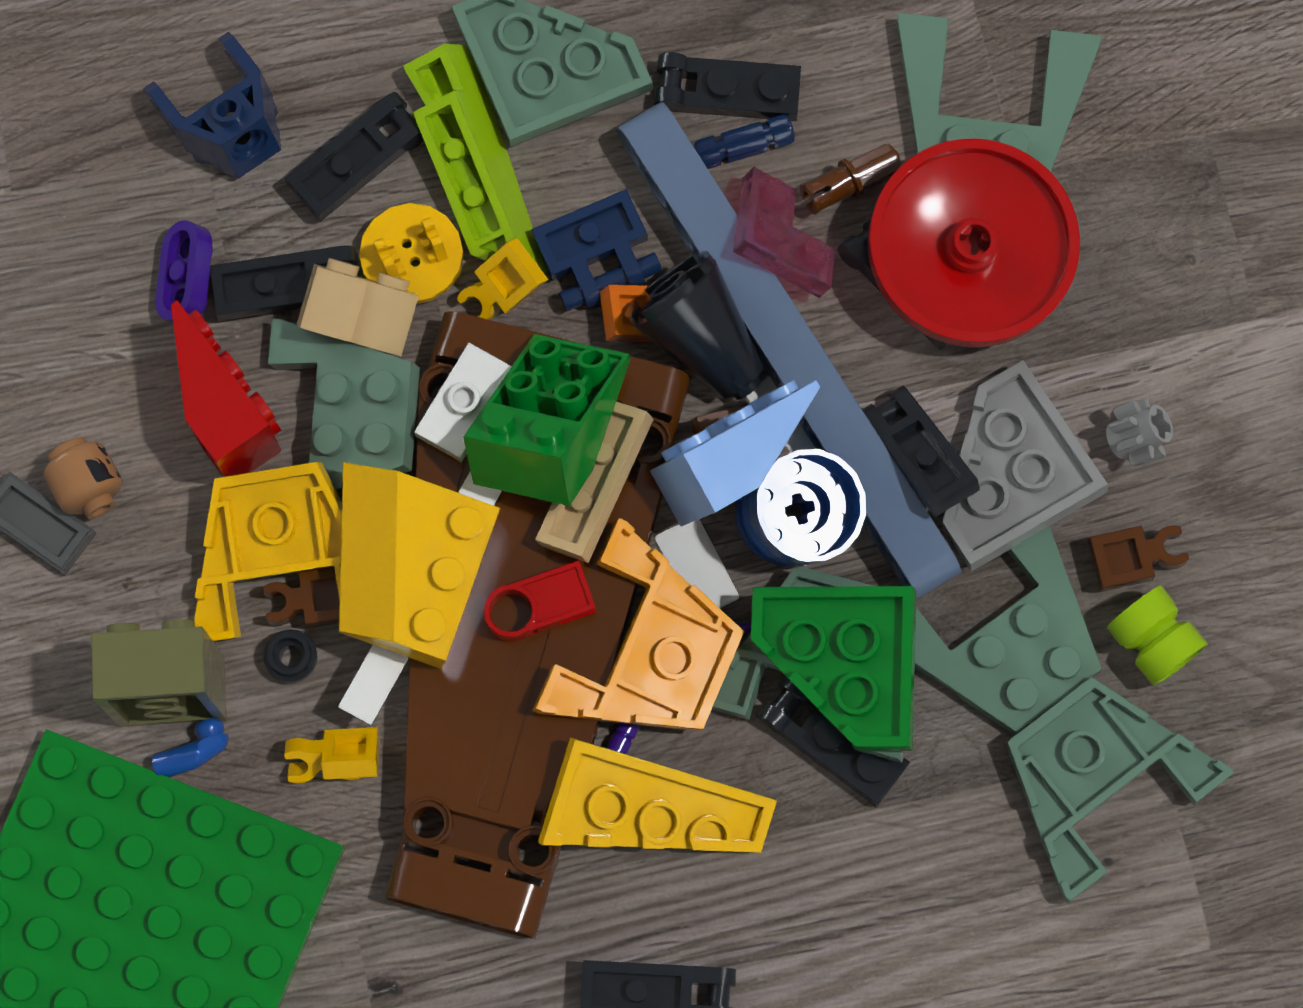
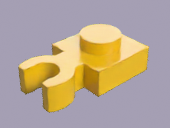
M515 238L503 245L474 271L481 282L463 289L459 293L457 300L462 304L473 297L477 298L482 305V312L477 317L492 320L499 314L501 309L504 313L515 309L549 279L520 240Z

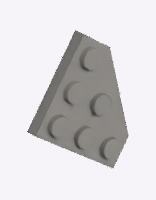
M1023 360L982 383L977 388L968 432L965 434L960 457L977 477L980 491L945 511L942 522L943 530L972 572L1108 493L1107 482Z

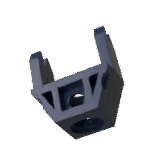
M227 32L218 40L224 47V52L234 67L243 77L241 82L188 117L181 116L154 81L143 89L161 118L186 151L192 154L196 162L213 164L217 167L218 171L239 179L281 151L279 128L276 124L277 106L264 76L236 38L230 32ZM234 112L231 116L225 117L227 113ZM250 132V139L246 144L239 145L235 143L237 139Z

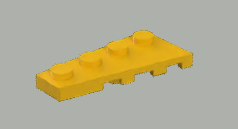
M570 737L538 843L555 846L641 847L643 849L680 848L702 851L761 853L777 800Z

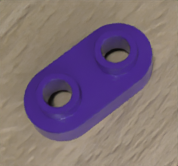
M187 220L175 223L168 230L161 247L155 304L158 315L172 323L171 304L178 300L187 314L195 309L202 314L207 305L210 264L213 253L212 237L208 229Z

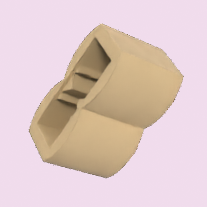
M332 258L328 259L326 267L314 264L297 325L302 329L402 356L419 295L407 291L410 281L384 273H379L377 282L357 276L359 266Z

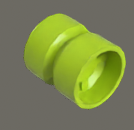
M1162 585L1157 586L1142 596L1106 627L1121 647L1124 646L1126 650L1137 649L1139 651L1135 665L1153 687L1173 675L1209 645L1191 621L1177 622L1175 620L1178 613L1176 602Z

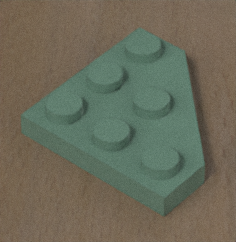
M465 0L451 6L453 16L511 147L653 90L652 79L632 37L614 30L613 33H609L585 24V20L547 5L543 8L525 0Z

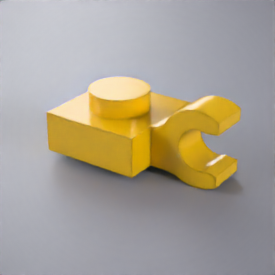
M378 727L324 730L323 740H308L305 738L287 740L284 751L285 759H301L304 761L301 763H289L288 782H308L321 770L324 780H357L363 777H378L380 750Z

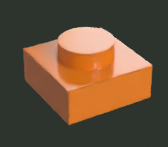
M607 285L600 291L606 341L652 342L633 327L625 315L626 310L634 300L641 308L651 298L645 291L648 286Z

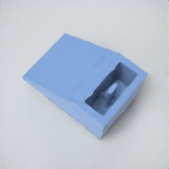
M792 380L755 399L744 408L707 426L705 430L661 452L666 462L650 470L681 527L721 510L761 486L818 392L820 386L817 380L801 388L797 386L795 380Z

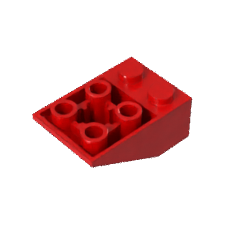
M178 300L171 304L185 420L200 447L222 477L252 473L282 451L275 438V435L281 432V429L274 420L273 412L260 394L256 391L251 396L247 395L251 388L243 378L245 375L229 352L225 350L220 355L217 354L222 349L213 337V331L197 309L187 314Z

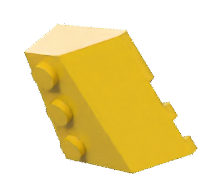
M343 462L339 633L441 669L449 654L500 508L399 471Z

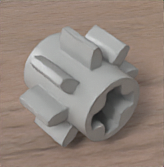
M1144 398L1137 402L1132 400L1113 408L1118 420L1108 424L1106 436L1111 450L1120 459L1129 458L1131 466H1136L1141 463L1148 464L1166 456L1162 445L1171 441L1173 426L1169 415L1161 406H1150L1149 400Z

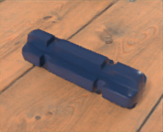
M783 114L767 119L768 123L766 125H762L759 121L723 132L719 139H715L713 135L699 139L694 143V148L707 169L721 165V160L726 158L728 162L766 152L769 145H773L776 149L792 144L795 133L788 115Z

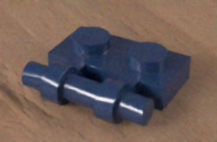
M627 189L531 229L532 237L552 281L572 273L576 281V286L559 292L560 299L567 312L584 304L587 308L600 304V291L607 285L642 286L645 284V278L662 272L661 264L655 252L636 260L631 247L648 241V234ZM615 255L620 267L593 278L588 266Z

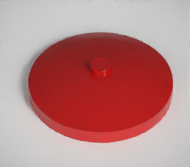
M975 138L958 139L936 144L922 150L901 165L890 177L877 199L871 216L868 231V255L873 276L883 297L906 323L919 332L947 344L963 347H989L1007 343L1028 334L1047 320L1056 310L1068 292L1077 270L1080 256V233L1077 217L1066 191L1056 177L1038 160L1013 146L1001 142Z

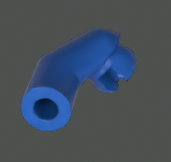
M218 718L202 720L196 724L194 729L198 738L197 741L154 754L152 763L156 775L173 777L195 770L223 752L229 739V735L224 734L223 722Z

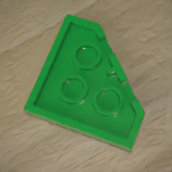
M914 586L753 587L751 641L858 751H913L917 592Z

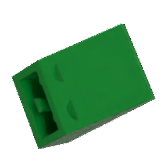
M534 334L463 436L473 484L570 506L593 471L630 363V354Z

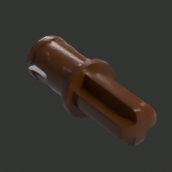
M883 144L851 161L842 159L838 162L837 168L801 184V196L805 200L819 192L824 193L806 204L810 212L816 215L821 210L851 195L855 198L862 196L864 193L863 189L893 175L901 166L900 156L890 144Z

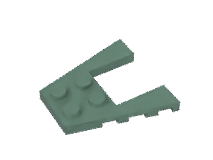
M898 12L896 26L900 38L904 79L907 84L910 104L909 112L912 129L914 130L917 154L922 150L946 141L973 138L986 139L1013 146L1029 154L1052 172L1100 48L1102 36L1051 30L1048 42L1040 126L938 115L949 18Z

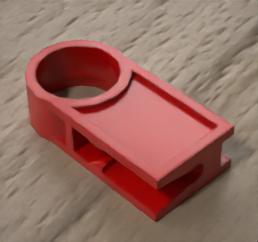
M579 560L512 584L502 585L491 592L484 605V617L489 630L500 640L508 642L521 641L526 637L597 613ZM504 596H521L532 607L529 622L518 631L508 632L501 630L491 620L493 605Z

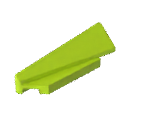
M444 43L403 65L406 74L425 104L422 108L414 111L413 114L470 254L486 261L507 242L518 238L543 273H547L546 265L532 237L531 229H533L491 100L467 45Z

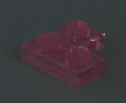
M753 167L742 178L733 252L820 298L832 287L835 249L793 227L796 189L787 185L782 180Z

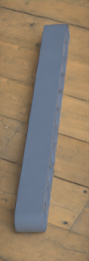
M660 102L616 128L625 150L698 263L701 262L703 251H708L713 259L716 260L764 369L775 386L779 388L795 380L797 386L801 388L817 380L820 388L799 421V424L815 449H820L840 457L856 472L865 492L866 516L863 524L902 586H914L917 591V600L961 574L960 565L950 546L669 108L663 102Z

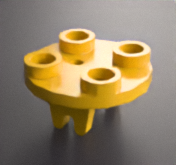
M407 203L390 207L372 220L362 236L359 257L364 277L377 282L379 273H384L410 281L407 291L419 295L417 304L433 301L448 291L458 281L462 272L461 265L464 253L459 232L446 215L431 206ZM405 242L412 243L410 248H404L403 244ZM413 260H419L420 264L418 266H412L411 262Z

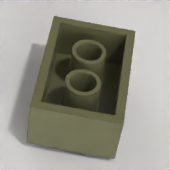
M174 619L162 622V629L140 630V625L136 623H115L106 626V633H91L93 700L120 727L200 722L210 718L227 720L225 657L203 626L195 627V621Z

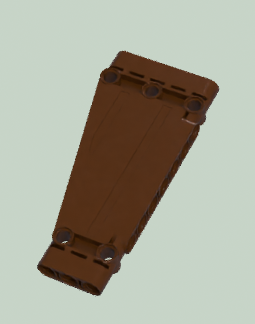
M444 312L428 368L423 373L419 383L418 425L433 402L431 398L433 390L437 386L444 384L468 343L512 366L534 334L561 340L566 339L465 313ZM630 356V363L617 402L647 411L654 420L646 436L658 439L662 444V448L652 456L637 455L589 563L580 561L597 613L526 637L521 641L508 642L500 640L491 633L486 625L484 605L487 597L493 590L502 585L512 584L578 561V559L544 548L535 540L552 502L502 491L494 506L499 507L500 510L446 662L439 669L410 658L404 828L384 894L385 899L508 934L536 939L553 874L559 863L561 846L547 845L549 847V856L543 864L536 867L523 864L519 860V852L525 843L539 840L570 737L594 744L600 721L543 715L532 710L551 666L555 664L605 686L622 646L638 584L596 565L614 521L618 518L627 521L635 529L634 532L646 544H650L663 497L650 470L666 462L661 452L673 445L691 377L687 373L670 366ZM417 438L416 478L458 493L470 472L467 454L462 462ZM507 595L497 600L493 605L491 620L501 630L508 632L518 631L529 622L532 607L521 596ZM433 812L441 815L444 818V827L436 837L422 838L416 834V822L423 814ZM407 847L438 855V857L434 858L407 851ZM458 861L490 869V873L460 865ZM510 875L535 882L542 883V886L539 887L530 883L510 878Z

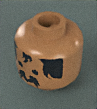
M78 437L59 445L49 453L47 457L49 463L44 470L43 477L60 509L65 514H85L86 518L90 520L107 513L115 506L113 497L120 491L123 480L107 450L101 443L86 442L84 437Z

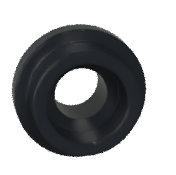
M289 629L280 631L270 638L265 646L263 659L266 669L276 680L284 683H297L306 679L314 671L318 654L315 644L308 635L298 630ZM288 649H297L301 653L299 662L294 666H286L282 663V655Z

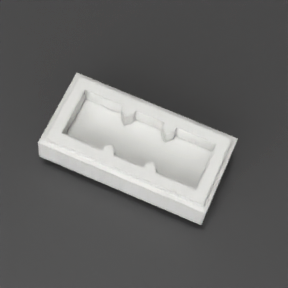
M468 343L414 431L415 436L462 462L467 454L463 436L512 366Z

